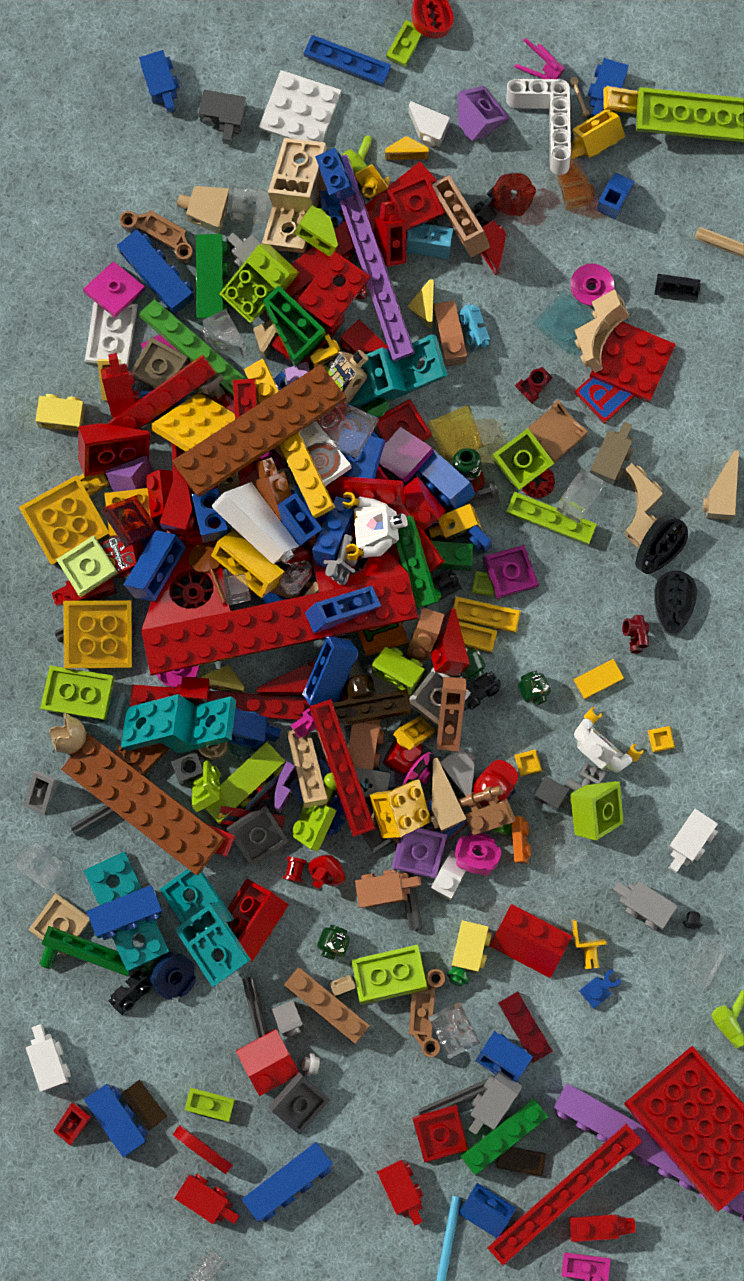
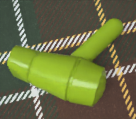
M369 135L364 137L358 154L352 149L342 154V156L345 154L349 156L354 174L367 167L364 159L372 143V137Z
M744 990L739 993L731 1010L726 1005L717 1007L711 1014L717 1028L735 1049L744 1045V1033L736 1020L744 1006Z

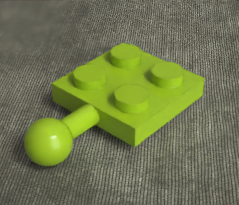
M328 773L323 780L327 803L333 791L337 790L331 773ZM303 804L302 812L298 821L293 826L291 836L309 849L318 852L337 810L328 804L305 808Z

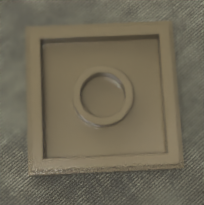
M151 337L131 371H133L134 379L155 389L182 370L188 363L189 357Z

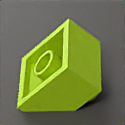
M529 428L525 429L490 456L502 474L518 490L554 464Z
M385 647L372 664V674L399 690L407 689L408 695L411 696L424 675L425 669L422 668L423 664L414 658L408 660L402 656L403 653L394 647H391V649Z
M620 782L584 785L571 793L574 834L576 836L597 841L624 823Z

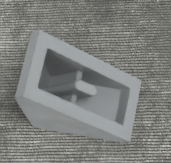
M35 770L24 806L45 815L59 786V782Z

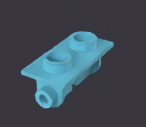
M469 303L466 304L458 312L459 321L466 333V341L470 345L471 351L474 352L480 345L481 348L490 346V338L486 327L478 328V325L484 323L480 308H477L476 305L470 306Z

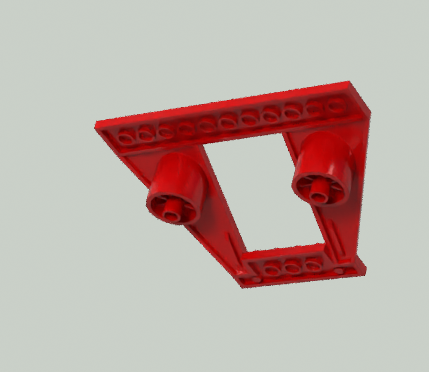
M229 477L227 481L231 482L233 478ZM354 529L351 544L356 545V533ZM320 533L308 541L311 550ZM217 540L210 541L209 543L217 544ZM182 541L186 549L155 602L151 601L141 631L149 671L152 676L326 639L327 636L335 637L418 619L409 574L388 551L379 557H358L356 565L351 567L358 571V573L353 575L350 573L347 583L342 586L326 575L325 567L315 565L312 551L311 557L319 593L231 611L222 565L214 570L226 599L225 604L220 599L210 572H197L189 564V553L197 545L187 546V542ZM368 560L363 569L357 567L358 562ZM191 576H201L203 578L198 584L192 583ZM189 577L190 583L185 587L179 583L182 579ZM206 579L213 584L214 587L212 589H203L202 585ZM176 586L183 590L182 595L173 597ZM365 587H373L381 605L379 608L335 627L313 633L305 612L316 602ZM196 592L197 595L195 597H191L192 593ZM213 593L209 601L204 599L205 594ZM184 599L186 603L183 607H180L173 601ZM190 605L195 607V609H187V607Z

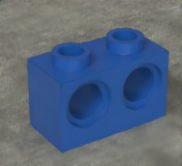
M336 148L315 156L328 193L336 202L356 194L343 156Z
M218 488L209 490L199 498L195 493L192 494L203 543L219 540L228 534V529H232V526L213 507H205L208 502H215L220 497ZM214 522L221 524L216 529L210 528V525Z

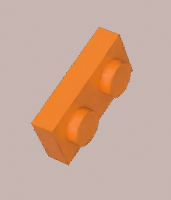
M514 816L516 819L512 822L514 862L526 864L529 863V857L532 854L531 846L527 840V835L530 834V825L526 818Z

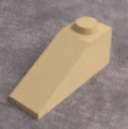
M734 450L707 498L703 499V511L706 512V518L733 520L735 516L739 451Z
M434 758L431 811L433 816L430 819L435 829L439 828L442 833L466 822V817L438 758Z

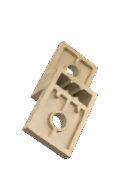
M284 138L268 190L272 210L262 244H270L275 250L305 253L308 242L294 233L311 205L316 208L319 206L321 198L316 183L320 169L315 156L326 152V143ZM299 158H305L303 163H295ZM287 227L294 228L290 233L283 232Z

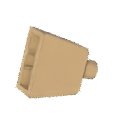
M194 186L191 197L179 195L177 207L187 209L186 215L189 222L220 234L230 200V191L228 188Z

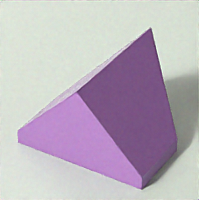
M147 455L105 472L112 490L118 492L147 488L146 475L153 471Z

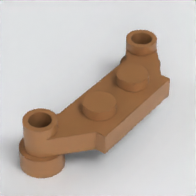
M151 210L148 213L135 215L131 211H125L120 215V224L125 231L134 232L137 229L173 249L177 259L183 264H187L192 260L193 250L185 238L187 235L185 229Z
M433 969L428 973L426 979L428 990L412 993L409 1035L415 1037L421 1046L423 1054L427 1057H435L440 1051L438 1041L432 1038L435 990L445 982V975L439 969ZM438 975L440 981L438 983L432 982V976ZM433 1044L435 1051L432 1053L428 1052L426 1046Z

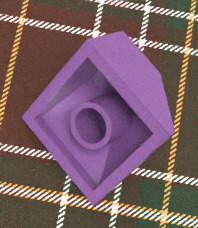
M485 86L463 90L458 93L459 126L462 128L464 135L471 141L484 138L510 119Z

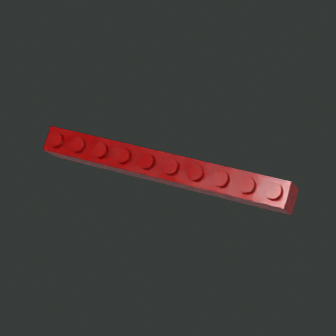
M420 161L389 185L388 189L379 193L365 205L374 233L375 217L380 216L381 203L390 201L387 195L388 190L427 174L431 184L437 182V179ZM344 221L334 229L338 243L335 252L350 261L356 249L347 222ZM314 246L291 264L299 274L285 292L297 301L330 257ZM266 310L263 311V313L269 318Z

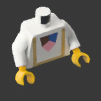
M351 492L344 493V498L352 500L350 503L342 502L345 508L349 509L357 505V508H354L356 545L348 544L346 546V552L353 551L355 553L348 554L347 558L350 561H355L359 556L362 558L382 556L392 544L399 540L398 529L407 526L408 522L405 514L397 515L396 511L381 501L365 497L356 499Z
M592 707L584 715V719L575 730L574 737L578 741V749L600 769L608 772L611 770L614 773H618L632 762H637L644 751H636L635 747L637 744H632L626 754L619 751L593 727V724L602 717V713L598 716L595 715L593 712L595 707Z

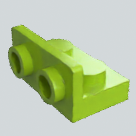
M208 760L203 762V774L192 782V807L196 812L220 800L221 774L219 769L215 765L212 766Z

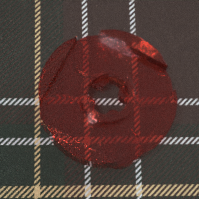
M519 172L502 175L496 181L493 189V195H495L496 200L494 202L495 207L501 213L509 216H522L531 206L533 197L536 194V188L532 185L531 180L525 174ZM516 190V197L511 199V191Z

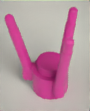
M524 38L523 41L546 62L542 69L545 74L519 64H515V68L542 79H559L565 70L562 64L556 61L541 44H538L536 47L527 38Z

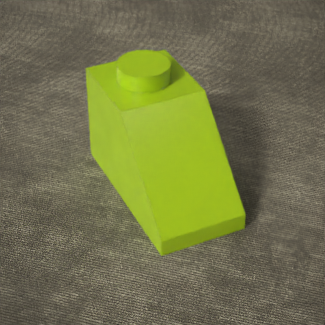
M311 205L298 224L294 234L331 257L338 245L331 217L322 209Z

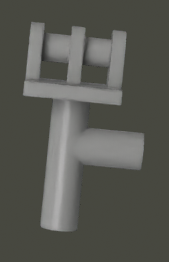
M344 535L336 561L324 560V564L327 566L326 575L331 577L332 580L337 581L341 586L347 583L349 574L355 572L351 567L357 563V560L350 561L347 558L346 546L351 544L353 538L350 535Z
M586 761L578 776L584 780L582 784L569 778L565 786L576 791L584 785L599 784L604 778L606 771L601 772L597 769V766L593 767L589 765L590 762ZM585 770L591 773L590 776L584 773ZM593 776H597L599 780H596Z

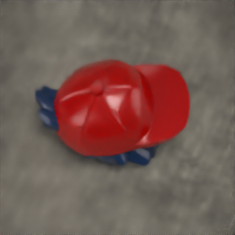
M500 759L495 760L483 773L479 774V777H476L472 786V792L476 794L490 786L493 788L501 786L503 794L497 796L498 800H510V796L516 792L514 788L518 781V773L510 763ZM487 800L480 802L481 807L490 805Z

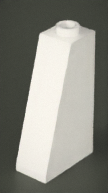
M252 482L224 492L212 505L218 514L272 564L280 561L285 563L294 556L293 552L299 545Z

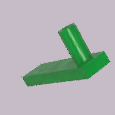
M408 516L406 517L407 526L398 529L399 540L396 542L402 566L409 574L416 609H420L437 603L441 599V593L438 589L434 588L414 517Z
M48 926L41 944L45 946L39 962L42 967L52 968L57 953L60 951L128 976L129 972H127L118 951Z

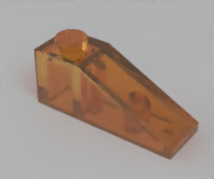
M570 159L569 171L563 175H557L566 210L591 205L592 197H595L593 184H589L587 176Z

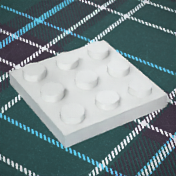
M280 70L260 122L259 130L281 138L323 142L340 98L341 90Z

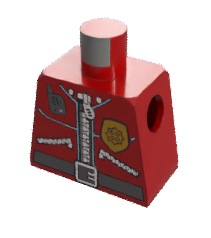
M129 529V530L123 532L122 534H123L124 537H126V536H125V533H128V532L133 531V530H130V529ZM117 535L100 545L118 572L113 577H124L126 581L142 555L144 547L142 538L125 544L121 537Z

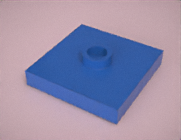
M343 428L337 448L348 460L352 468L342 475L375 479L386 440Z

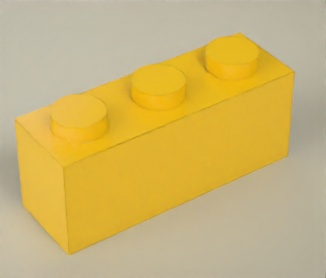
M235 529L218 540L211 555L261 598L278 586L285 572L278 565L272 564Z

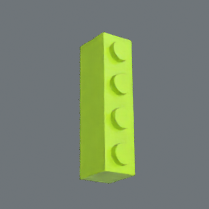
M266 742L220 785V800L204 809L221 826L220 822L227 816L225 815L218 820L221 806L241 807L244 809L252 800L251 797L258 792L257 789L259 787H265L273 776H280L286 761Z

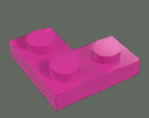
M563 1252L561 1276L584 1279V1281H608L611 1258Z

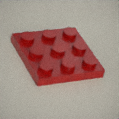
M622 321L610 333L603 346L601 354L603 369L596 373L592 370L589 377L650 403L676 344Z

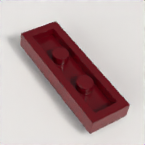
M518 991L498 1003L523 1048L528 1054L533 1056L531 1059L532 1063L553 1052Z

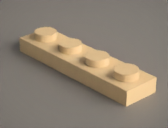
M293 730L287 731L305 808L328 804L311 733L309 732L308 735L299 739Z

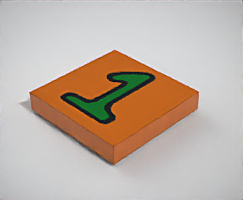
M402 622L357 632L366 656L381 652L385 647L390 649L391 647L409 643Z

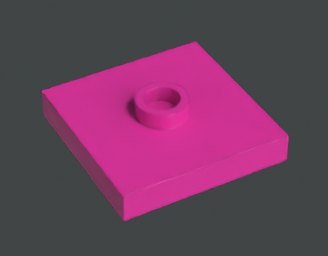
M114 261L83 288V292L114 318L145 291L144 285Z

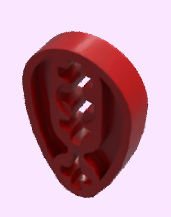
M413 0L411 16L415 29L428 38L437 39L446 36L454 22V15L448 0ZM431 11H434L433 16H432L433 19H432V18H429L430 15H431Z
M179 1125L174 1131L173 1136L224 1174L229 1172L233 1165L186 1128Z

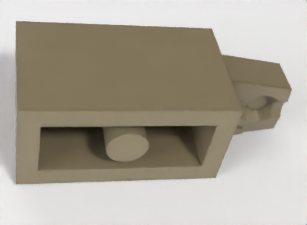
M624 422L620 432L615 430L614 432H607L591 467L590 476L614 485L616 480H621L625 468H622L624 460L629 461L634 450L630 448L633 438L628 436L632 424Z

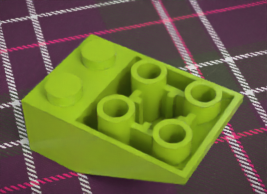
M259 244L220 292V295L249 323H252L265 311L263 300L278 285L285 291L298 276L299 272L270 244Z

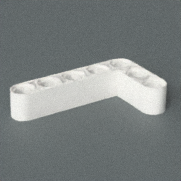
M513 79L507 84L506 102L510 107L549 109L550 170L557 175L567 173L570 168L571 156L569 84L559 79Z

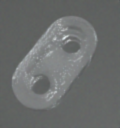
M306 560L292 563L279 580L281 591L290 595L298 593L313 574L311 563Z

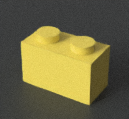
M54 394L39 396L35 421L38 427L78 432V426L83 425L85 405L77 397L62 399Z
M462 920L451 967H459L476 973L479 972V968L484 969L487 955H483L484 945L489 946L492 933L488 932L489 926Z

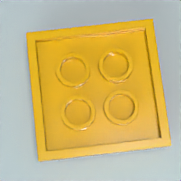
M197 393L152 423V431L182 450L188 451L234 421L235 414L202 393Z
M77 475L19 506L20 511L51 565L57 563L56 559L90 537L95 536L99 540L109 534L108 529Z
M131 600L63 601L64 668H132Z

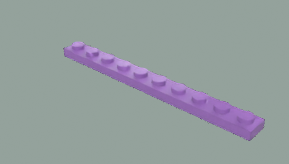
M345 154L343 159L356 194L340 201L362 270L370 275L367 285L392 359L396 362L414 355L415 352L349 156Z

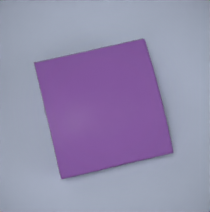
M288 761L281 771L275 791V809L280 815L292 797L291 790L287 786L296 774L295 766Z

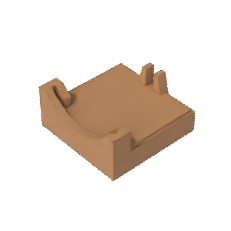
M559 399L552 404V407L528 427L554 464L586 438L588 433L584 427L572 418Z

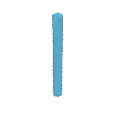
M452 1196L436 1281H446L461 1197Z

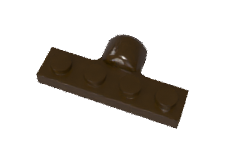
M364 674L348 679L347 690L349 697L347 700L333 703L340 726L412 713L407 689L377 694L373 678Z

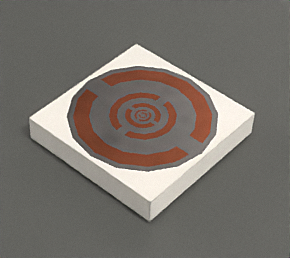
M327 434L307 447L325 486L352 468L351 464Z

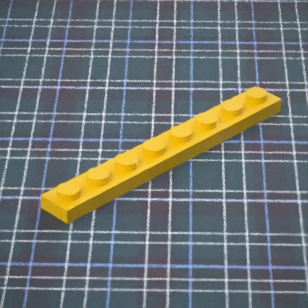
M263 358L244 369L248 379H256L259 403L280 391ZM298 432L281 443L280 448L313 517L318 518L334 509L335 506L302 436Z

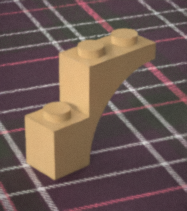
M615 289L594 300L592 304L595 311L592 314L595 319L575 329L577 336L575 343L583 353L580 356L582 362L586 367L590 366L595 373L603 369L601 354L606 339L618 324L630 317L623 299Z
M631 463L625 469L624 475L634 489L637 509L635 518L626 529L624 536L639 549L647 531L657 520L653 515L650 514L648 516L646 513L661 500L663 493L661 492L662 488L655 481L651 482L646 477V473L641 467H635Z

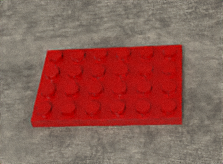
M691 1046L625 1101L624 1105L718 1213L744 1190V1104L697 1050Z

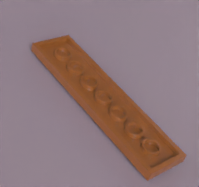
M320 364L172 460V463L199 498L347 401V398Z
M90 734L86 735L82 748L73 753L61 769L195 875L201 873L225 840L223 836Z

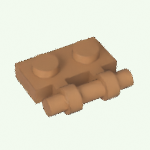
M490 786L484 788L482 792L476 794L472 792L466 794V797L459 799V804L462 808L469 806L472 809L465 816L473 835L512 823L516 820L508 800H498L497 796L503 794L501 786L494 788ZM487 800L490 805L481 807L480 802Z

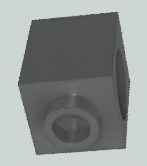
M193 752L171 761L180 785L191 782L203 774V762H205L203 756L198 757L197 753ZM190 762L195 763L196 770L193 773L185 772L186 764Z
M545 776L533 798L557 811L559 807L564 809L570 799L567 795L569 789Z

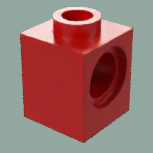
M182 676L181 684H177L176 695H181L194 705L206 703L209 701L210 694L209 679Z

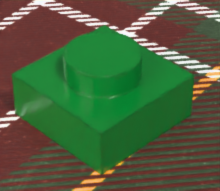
M384 398L375 399L362 406L365 414L370 419L379 418L385 414V411L390 409Z

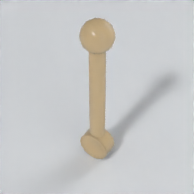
M572 77L570 84L574 86L583 110L582 116L588 118L590 111L586 109L580 93L578 78Z

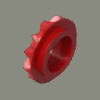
M549 468L539 475L540 479L544 480V482H540L538 489H536L534 481H530L521 488L527 496L539 499L548 496L555 486V477Z

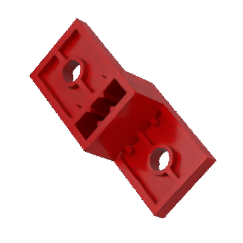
M334 251L296 302L325 329L326 335H329L332 339L345 322V311L370 280V275ZM342 277L346 283L341 287H337L333 283L334 279ZM277 335L271 343V348L291 361ZM325 340L301 363L308 362L310 367L312 365L310 356L313 355V353L320 348H325Z

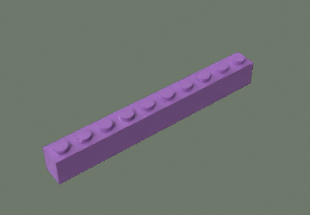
M567 1083L564 1086L553 1109L557 1110L555 1115L565 1121H568L569 1118L577 1122L576 1127L587 1133L589 1130L596 1132V1138L602 1142H605L627 1123L642 1140L631 1151V1153L638 1156L637 1161L647 1167H650L651 1164L659 1168L657 1173L668 1179L671 1176L680 1180L678 1185L689 1191L692 1187L696 1189L642 1125ZM744 1190L722 1208V1210L730 1214L733 1211L741 1215L740 1220L743 1222Z

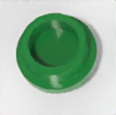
M452 967V970L448 971L447 976L452 984L462 986L469 983V973L466 970Z

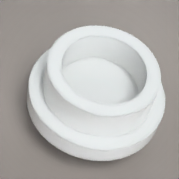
M310 1053L308 1057L303 1059L302 1070L305 1071V1076L310 1077V1075H316L318 1072L320 1058L315 1057V1054Z

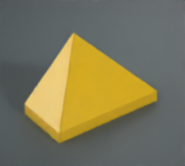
M408 136L385 148V160L428 159L429 148Z

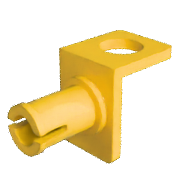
M373 164L355 173L356 179L362 186V193L365 192L364 196L367 198H372L389 187V176L383 179Z
M572 919L574 946L576 948L581 947L584 951L585 969H592L591 959L593 967L599 968L597 947L599 945H606V940L579 941L577 921Z

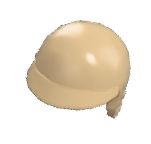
M64 712V726H54L49 731L56 752L75 753L82 748L86 740V729L82 722L75 717H71L66 712Z

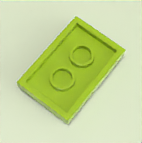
M50 665L40 709L61 714L66 712L73 716L106 721L115 677L113 675Z
M418 944L351 960L361 1005L428 990Z

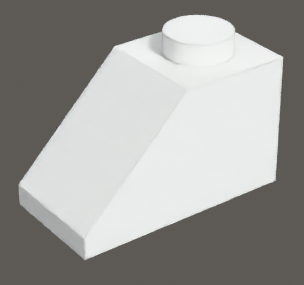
M410 101L409 115L419 139L429 147L437 146L440 148L450 126V117Z
M451 850L431 887V891L450 901L466 873L465 869L457 866L455 851Z

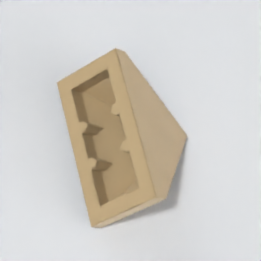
M271 320L254 328L258 347L263 358H266L271 350V343L278 335Z

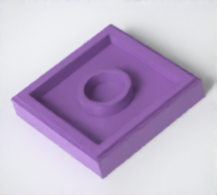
M418 828L399 837L392 868L436 879L447 834Z

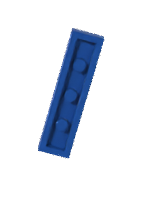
M311 35L304 51V57L382 87L391 69V65L314 35Z

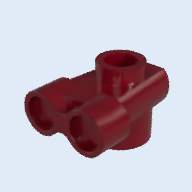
M541 366L539 369L532 370L528 378L525 380L521 379L514 386L533 404L540 398L538 394L553 377ZM539 377L544 378L543 382L539 384L536 383V380Z
M634 615L632 618H626L623 621L622 632L624 636H630V652L632 654L641 653L644 648L649 647L647 635L649 624L645 622L643 615Z

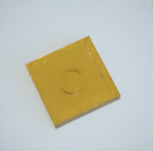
M468 405L429 421L438 452L447 462L453 460L455 453L460 449L471 448L477 450L484 447L471 408Z

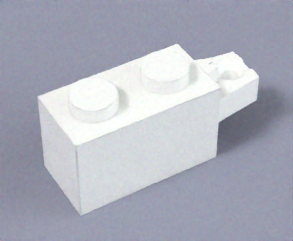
M694 809L668 847L672 851L670 855L675 858L668 868L676 873L682 864L688 866L694 859L698 861L705 852V849L702 848L705 842L711 843L718 831L715 828L718 824L697 809Z
M42 1024L32 1027L35 1039L31 1040L32 1045L26 1047L40 1092L69 1083L68 1077L71 1074L67 1063H62L60 1056L64 1053L60 1042H55L51 1034L46 1035Z

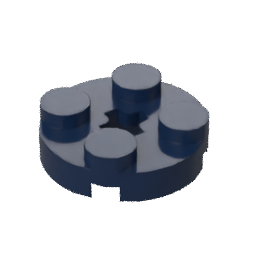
M169 952L156 964L150 975V982L153 984L154 990L163 998L173 1000V998L178 996L181 998L188 994L195 984V965L186 956ZM176 972L177 979L170 980L171 975Z

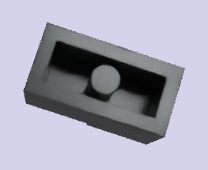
M203 90L198 113L199 119L208 126L220 125L219 130L223 132V144L232 145L234 134H239L242 131L247 107L246 97Z

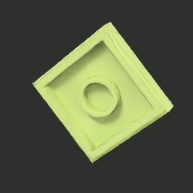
M95 536L90 537L56 559L80 597L118 574Z

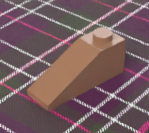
M455 301L433 304L445 367L466 364V349Z
M443 677L437 750L459 752L466 679Z

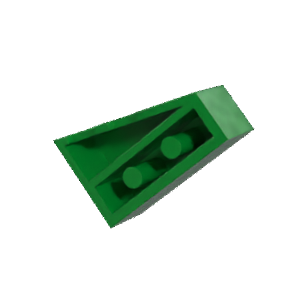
M278 285L263 300L264 308L296 368L325 340L326 332L319 323Z

